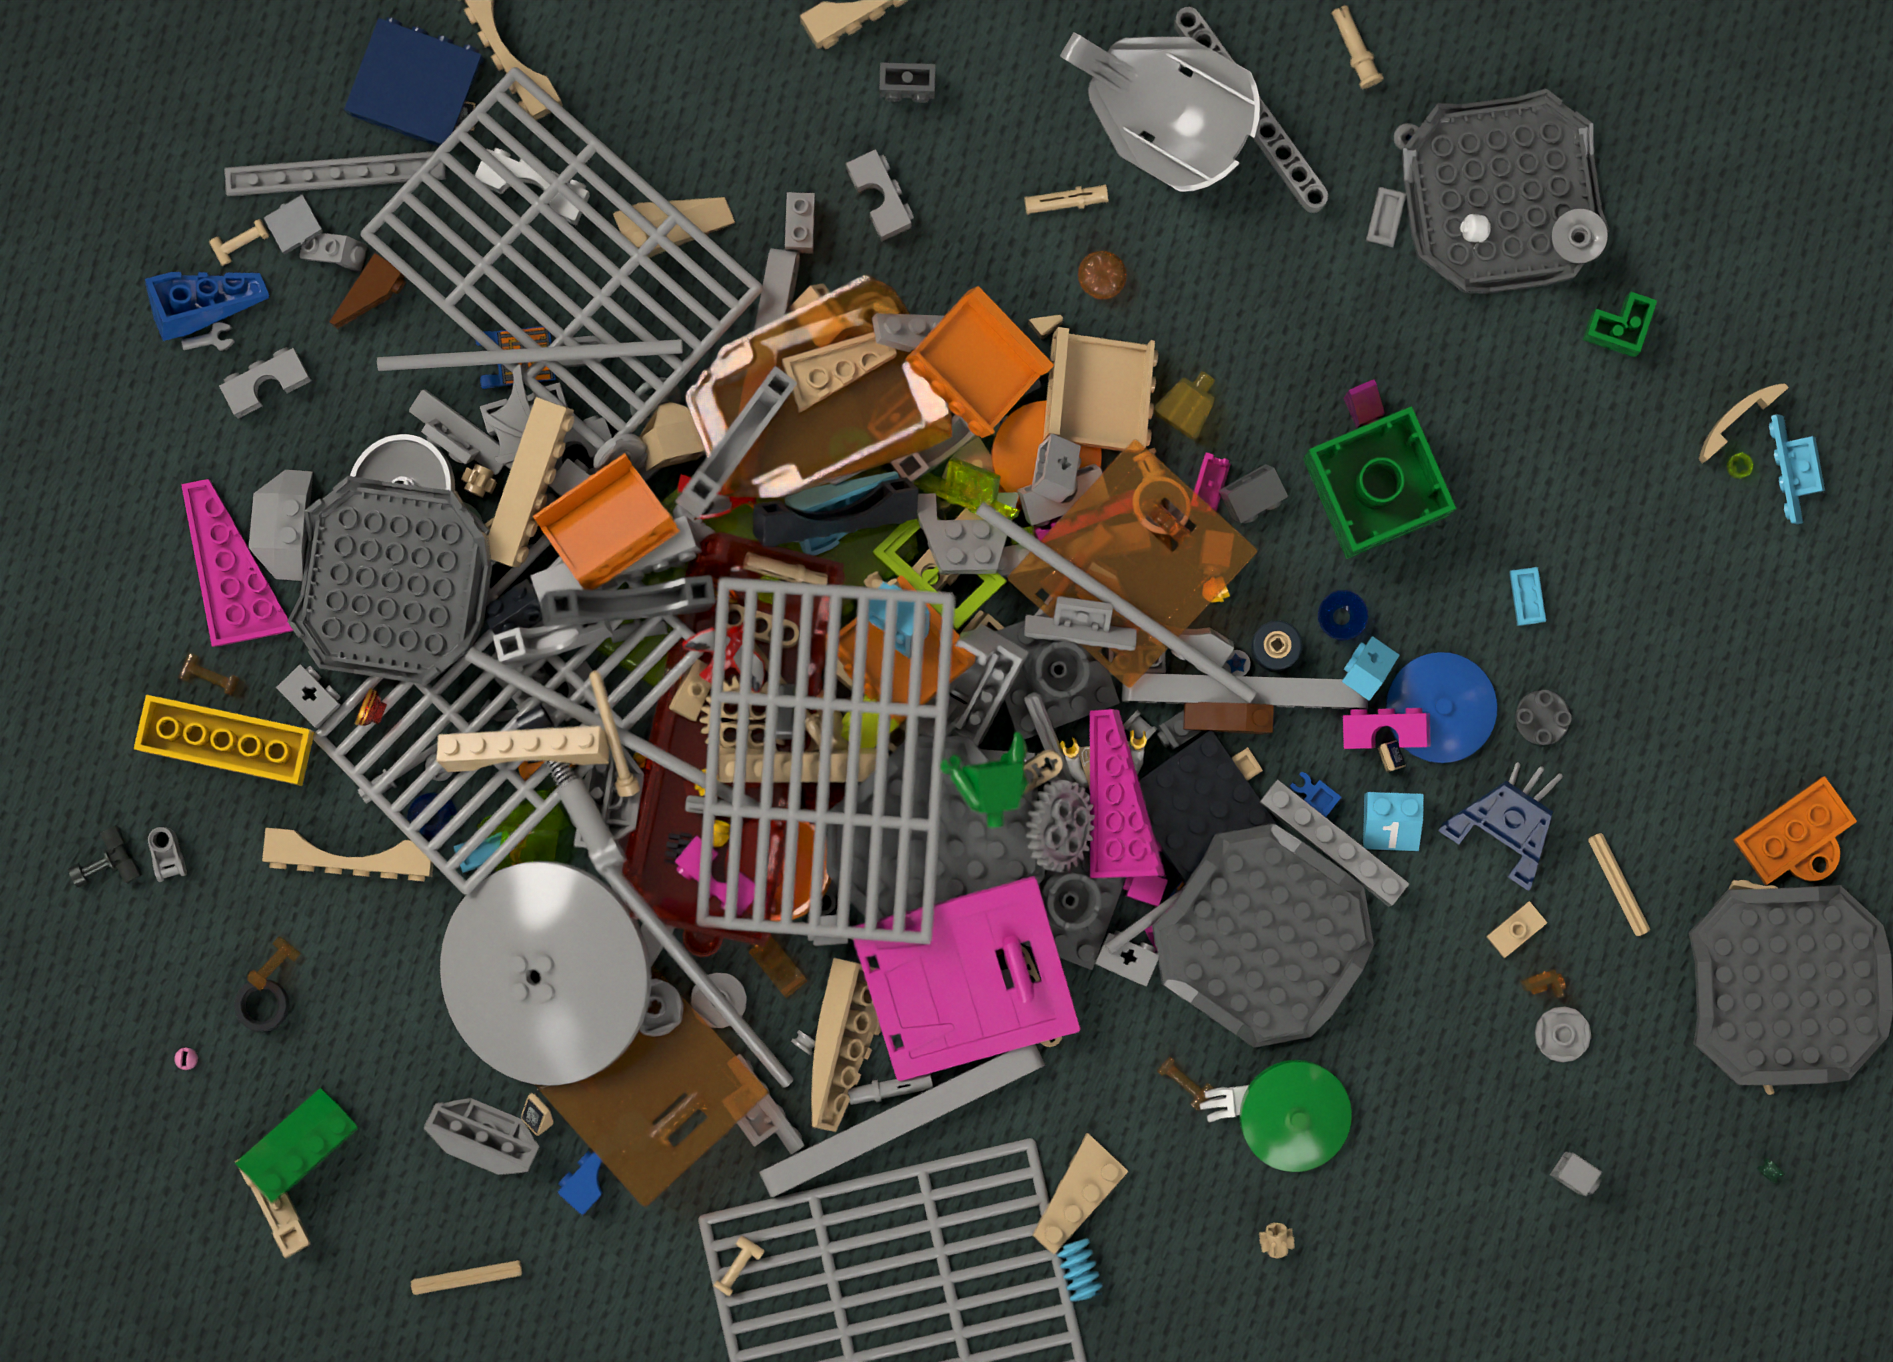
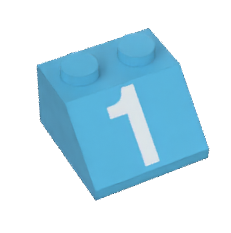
M1365 793L1363 848L1419 851L1423 824V794Z

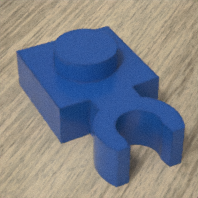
M1300 772L1299 776L1304 779L1305 784L1299 788L1292 783L1290 785L1291 790L1298 794H1305L1304 801L1326 817L1340 800L1341 796L1320 780L1314 786L1311 784L1310 777L1306 773Z

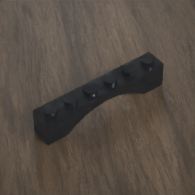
M907 477L882 481L861 499L845 507L830 511L814 512L800 510L785 504L781 500L754 504L753 535L764 547H776L782 543L803 542L805 539L815 537L826 538L831 534L853 533L859 529L879 528L881 525L891 523L902 524L908 520L917 519L919 489Z

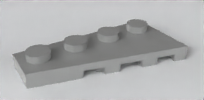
M876 313L872 318L877 344L910 352L920 344L944 316Z

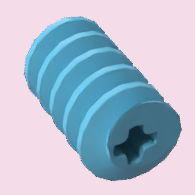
M1082 1239L1062 1245L1061 1247L1064 1250L1057 1254L1058 1258H1066L1067 1260L1060 1267L1070 1270V1272L1063 1276L1064 1279L1073 1280V1283L1066 1287L1067 1290L1076 1291V1294L1070 1297V1301H1079L1102 1294L1096 1292L1102 1287V1283L1093 1282L1099 1276V1272L1090 1271L1096 1265V1262L1094 1260H1087L1093 1252L1089 1249H1083L1090 1243L1089 1239Z

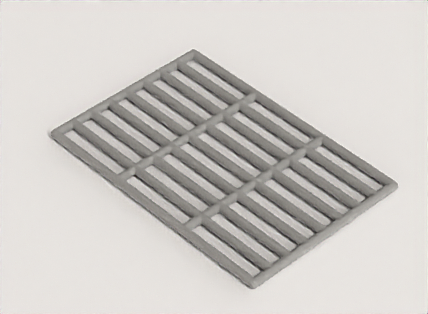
M513 67L361 231V237L487 351L503 349L454 306L465 294L525 348L542 347L473 286L483 274H486L556 337L549 347L580 345L572 337L583 325L604 344L619 343L591 318L602 305L643 342L658 341L610 298L615 290L622 285L693 349L683 362L674 354L659 355L675 370L665 382L659 379L635 356L619 357L656 390L646 402L642 401L596 358L580 359L637 410L627 423L558 361L534 362L527 371L521 366L523 382L541 399L566 407L535 379L547 366L619 431L615 436L632 434L763 291V285L517 67ZM515 81L522 85L588 144L578 156H575L505 93ZM496 101L501 103L569 164L559 176L554 174L486 113ZM478 121L550 184L540 197L468 134ZM459 141L531 204V207L521 217L449 153ZM596 152L668 215L667 219L658 228L585 164ZM441 161L513 225L503 237L496 233L431 174ZM577 172L650 236L639 249L567 185ZM422 181L494 245L484 257L476 252L412 194ZM558 193L564 196L631 256L621 269L548 205ZM403 202L408 204L475 265L465 278L393 214ZM539 213L544 215L612 276L602 289L529 225ZM384 222L388 223L457 286L447 298L439 293L374 234ZM676 224L750 288L739 301L666 237ZM521 233L594 297L583 310L511 246ZM658 244L731 308L721 321L647 257ZM502 253L575 317L564 330L492 266ZM639 264L712 329L702 341L628 277ZM518 363L503 365L513 373ZM573 413L574 423L572 427L599 450L606 442Z
M552 493L546 494L547 501L545 507L558 498ZM545 534L529 549L528 557L524 563H521L520 567H512L492 588L489 587L486 606L499 598L551 544ZM559 556L549 568L562 564L564 561ZM491 559V563L493 566L497 561ZM641 580L636 582L626 581L632 588L647 587ZM676 615L648 617L596 670L601 674L603 680L662 618L674 628L607 697L615 725L627 731L704 653L690 650L623 720L612 710L681 637L687 640L695 635ZM543 620L531 628L543 627ZM623 620L610 621L612 630L614 631ZM490 628L478 639L473 648L482 652L494 640L493 636L495 634ZM605 639L582 646L567 663L558 655H553L529 663L520 672L531 678L548 661L558 672L544 686L555 691L567 680L577 690L569 700L579 705L586 699L596 709L593 713L601 716L590 677L584 682L574 671ZM466 653L433 687L429 683L424 685L401 681L366 717L363 725L360 726V723L336 748L326 736L366 696L369 688L373 689L383 679L381 677L369 676L314 733L313 740L463 894L468 895L549 813L561 798L557 793L559 786L545 800L534 790L550 773V769L547 768L548 764L543 763L527 781L515 771L523 761L493 764L499 771L428 842L418 831L477 770L461 771L411 823L404 818L400 811L443 768L437 762V758L393 804L381 794L450 722L462 732L461 734L477 733L519 690V688L509 683L469 725L459 713L495 675L485 670L450 705L441 696V693L471 664V662L465 659ZM415 685L424 696L354 766L344 755ZM533 697L501 731H516L519 728L516 718L544 702ZM433 703L443 714L372 785L363 774ZM557 710L551 717L554 727L556 728L568 715ZM582 723L579 727H590V726H588V725ZM595 764L579 765L574 770V776H577L576 779L583 778ZM508 779L518 790L447 862L437 850ZM527 798L537 809L466 881L456 869Z
M722 578L719 580L697 906L698 926L929 944L932 941L943 772L939 766L945 754L955 606L953 594ZM729 590L746 591L740 692L723 691ZM757 592L774 593L768 694L751 693ZM786 593L802 594L796 696L779 695ZM814 595L830 596L824 698L807 697ZM842 597L859 598L852 700L835 699ZM870 599L887 600L880 702L863 701ZM898 601L915 602L908 704L891 703ZM926 603L943 604L936 706L920 705ZM722 702L739 704L732 805L716 804ZM750 704L767 706L760 807L743 806ZM778 706L795 708L788 809L771 808ZM806 708L823 709L816 811L800 810ZM834 710L851 711L844 813L828 812ZM862 712L879 713L872 815L856 814ZM891 714L907 715L901 817L884 816ZM919 716L936 717L929 819L912 818ZM715 815L731 816L725 917L708 916ZM743 817L759 818L753 920L736 918ZM771 819L787 820L781 922L764 920ZM799 821L815 822L809 924L792 923ZM827 823L844 824L837 926L820 925ZM855 825L872 826L865 928L848 927ZM883 827L900 829L893 930L876 929ZM911 829L928 831L921 932L904 931Z
M1032 1138L703 1214L698 1219L713 1285L716 1281L721 1282L731 1267L720 1268L717 1252L738 1247L735 1244L741 1237V1235L714 1241L711 1224L809 1201L812 1218L741 1235L751 1242L757 1243L815 1229L819 1245L747 1262L739 1275L822 1257L825 1271L822 1274L732 1294L730 1297L713 1286L730 1362L748 1361L837 1339L841 1341L844 1355L818 1362H867L956 1341L959 1357L941 1362H991L1071 1343L1075 1359L1065 1362H1087L1073 1301H1070V1297H1072L1071 1292L1066 1288L1069 1286L1068 1279L1063 1277L1066 1275V1270L1060 1267L1064 1261L1063 1258L1057 1257V1254L1061 1252L1060 1248L1055 1254L1044 1250L951 1272L948 1255L1032 1236L1038 1223L945 1245L941 1230L944 1227L1038 1205L1041 1216L1043 1215L1050 1201L1036 1141ZM1027 1151L1030 1164L1028 1168L932 1190L928 1173ZM918 1176L921 1193L823 1215L820 1203L821 1198ZM1033 1178L1036 1195L938 1217L936 1200ZM924 1203L928 1220L829 1242L826 1226ZM927 1231L931 1232L933 1248L839 1270L835 1268L833 1253ZM937 1258L940 1275L842 1298L838 1281ZM1052 1260L1056 1277L957 1300L954 1287L956 1282ZM828 1284L830 1301L733 1323L730 1306ZM943 1286L946 1297L945 1303L848 1325L846 1308ZM1054 1288L1059 1289L1062 1302L1060 1305L967 1327L963 1326L961 1310ZM834 1311L837 1328L739 1351L735 1334ZM948 1313L950 1315L953 1330L854 1352L851 1336ZM1065 1315L1068 1332L970 1355L966 1338Z

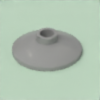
M1573 209L1564 213L1558 218L1552 230V243L1556 252L1563 259L1572 263H1587L1594 260L1603 252L1607 243L1608 234L1604 221L1596 213L1587 209ZM1577 234H1582L1585 240L1578 243L1574 240V237Z

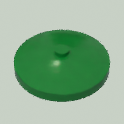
M1305 1060L1283 1061L1263 1070L1248 1086L1240 1106L1241 1131L1249 1148L1264 1163L1283 1171H1306L1329 1161L1344 1144L1351 1126V1104L1341 1082L1326 1068Z

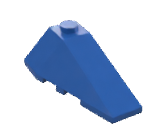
M170 272L145 279L153 317L163 341L189 335L269 298V293L260 273H226L224 276H207V272H198L197 276L181 275V272Z

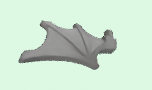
M520 364L513 370V389L506 404L494 413L484 412L486 422L491 425L499 439L500 452L498 456H495L494 460L509 469L512 468L531 413Z

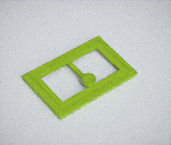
M917 516V519L908 520L897 527L873 551V554L898 577L902 575L916 591L937 592L932 587L938 582L939 570L937 566L934 569L925 570L921 577L895 553L921 528ZM998 572L996 574H977L985 582L957 609L954 608L953 628L956 631L1007 582ZM929 603L942 617L943 604Z

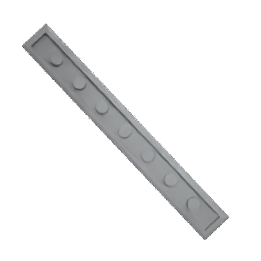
M434 152L225 168L226 195L237 196L404 183L415 174ZM442 161L431 172L437 180L446 179L445 164Z

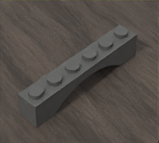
M702 576L624 590L593 591L564 589L547 591L541 598L540 603L545 628L708 612L716 601L712 577Z

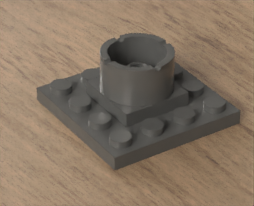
M1055 609L1037 616L1054 618ZM1025 620L994 631L1029 652L1003 701L1014 734L1020 732L1024 739L1038 735L1024 701L1025 696L1033 692L1040 695L1053 728L1088 716L1090 711L1104 710L1120 703L1100 646L1024 636ZM1055 666H1056V669H1057L1056 674L1054 673V667H1055Z
M1089 850L1082 851L1084 859L1077 860V867L1071 866L1070 871L1056 872L1045 869L1044 879L1039 883L1038 887L1059 958L1092 970L1126 877L1090 878ZM1030 940L1022 942V944L1032 947Z

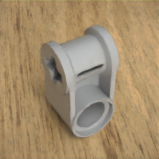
M167 827L153 829L149 834L148 843L158 882L178 874L186 876L187 870L175 832ZM161 832H165L169 836V843L164 848L157 844V836ZM175 865L174 867L165 869L166 866Z

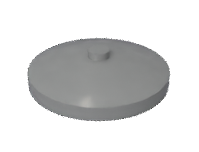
M408 434L388 436L373 443L358 458L350 476L455 491L453 470L442 451L429 441Z

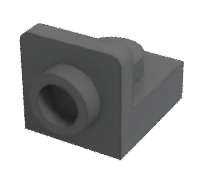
M1184 710L1158 726L1160 732L1157 736L1165 748L1170 746L1174 750L1201 732L1199 730H1183Z

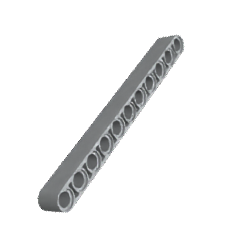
M1036 1044L1011 1050L759 1173L770 1196L774 1197L1045 1066V1063Z

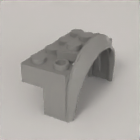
M983 624L976 630L962 633L955 644L957 647H964L974 653L976 657L975 664L949 684V692L968 704L961 703L949 694L946 737L951 735L969 736L976 746L983 741L1029 654L1028 651ZM937 695L930 699L925 705L936 706ZM919 716L918 732L922 735L934 736L936 717Z

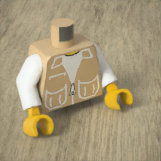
M1134 730L1130 731L1128 745L1136 774L1138 775L1143 764L1144 746L1146 745L1147 738L1146 732L1143 731V737L1135 739ZM1072 738L1073 746L1066 748L1062 741L1060 746L1072 777L1080 787L1088 788L1090 792V746L1079 747L1076 739Z

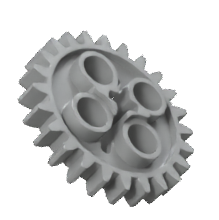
M1059 780V782L1052 781L1051 786H1044V792H1038L1039 802H1032L1035 810L1034 812H1028L1032 817V821L1026 823V826L1031 828V832L1026 837L1032 838L1028 848L1034 849L1032 858H1038L1037 865H1042L1043 869L1056 872L1070 871L1071 866L1077 867V860L1084 859L1082 851H1089L1086 843L1093 840L1089 832L1094 830V826L1090 825V821L1095 818V815L1090 814L1093 804H1087L1090 796L1084 794L1085 789L1078 787V783Z

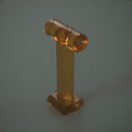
M188 653L178 678L188 682L192 674L225 688L226 694L233 695L239 681L238 677L232 675L228 678L196 665L199 656Z
M281 936L273 943L279 950L258 972L253 970L247 976V980L259 990L266 986V978L286 957L295 962L301 955L298 950Z
M1168 1057L1157 1072L1162 1076L1166 1073L1195 1098L1190 1105L1199 1111L1200 1104L1209 1099V1097H1205V1092L1215 1088L1206 1083L1201 1089L1173 1065L1174 1060Z

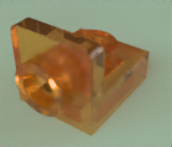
M1553 969L1520 980L1523 991L1531 990L1532 994L1547 990L1546 984L1549 983L1555 998L1563 997V989H1566L1561 973L1556 974V971Z

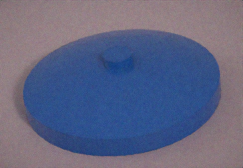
M1452 653L1426 654L1408 663L1392 681L1386 699V709H1395V714H1406V708H1422V713H1430L1431 747L1403 748L1417 758L1434 763L1455 762L1476 752L1489 738L1497 717L1496 694L1487 675L1469 659ZM1390 727L1393 736L1399 743L1398 733L1394 728Z

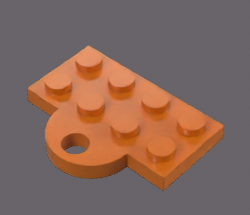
M1823 776L1734 838L1733 841L1765 885H1768L1786 871L1804 881H1817L1828 877L1836 869L1840 859V848L1835 837L1856 823L1857 820L1827 778ZM1816 857H1821L1826 862V869L1822 873L1816 872L1812 867V862Z

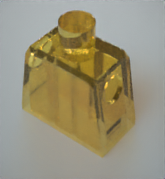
M1204 372L1199 374L1194 383L1183 377L1157 403L1153 409V414L1195 442L1215 401V398L1207 393L1215 380Z

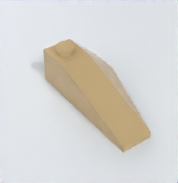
M725 197L669 201L705 234L735 223ZM653 202L633 205L656 228L668 217ZM621 210L613 213L620 232L639 249L650 236ZM678 224L666 235L677 246L694 240ZM658 244L647 257L650 258L666 250Z

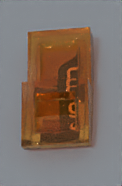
M771 935L767 936L749 951L750 955L785 998L789 997L807 982V979Z

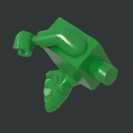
M1020 732L1014 734V741L1008 753L1002 754L1000 761L962 766L963 770H959L960 758L953 755L949 759L952 766L948 764L945 758L940 762L939 766L944 774H952V781L971 810L987 814V827L991 828L1004 826L1003 811L1017 809L1028 786V779L1024 771L1027 747Z

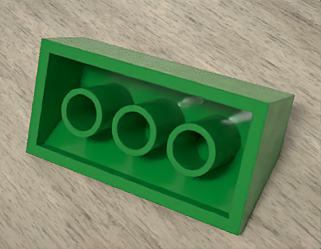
M320 1088L235 1164L273 1205L357 1130V1126Z

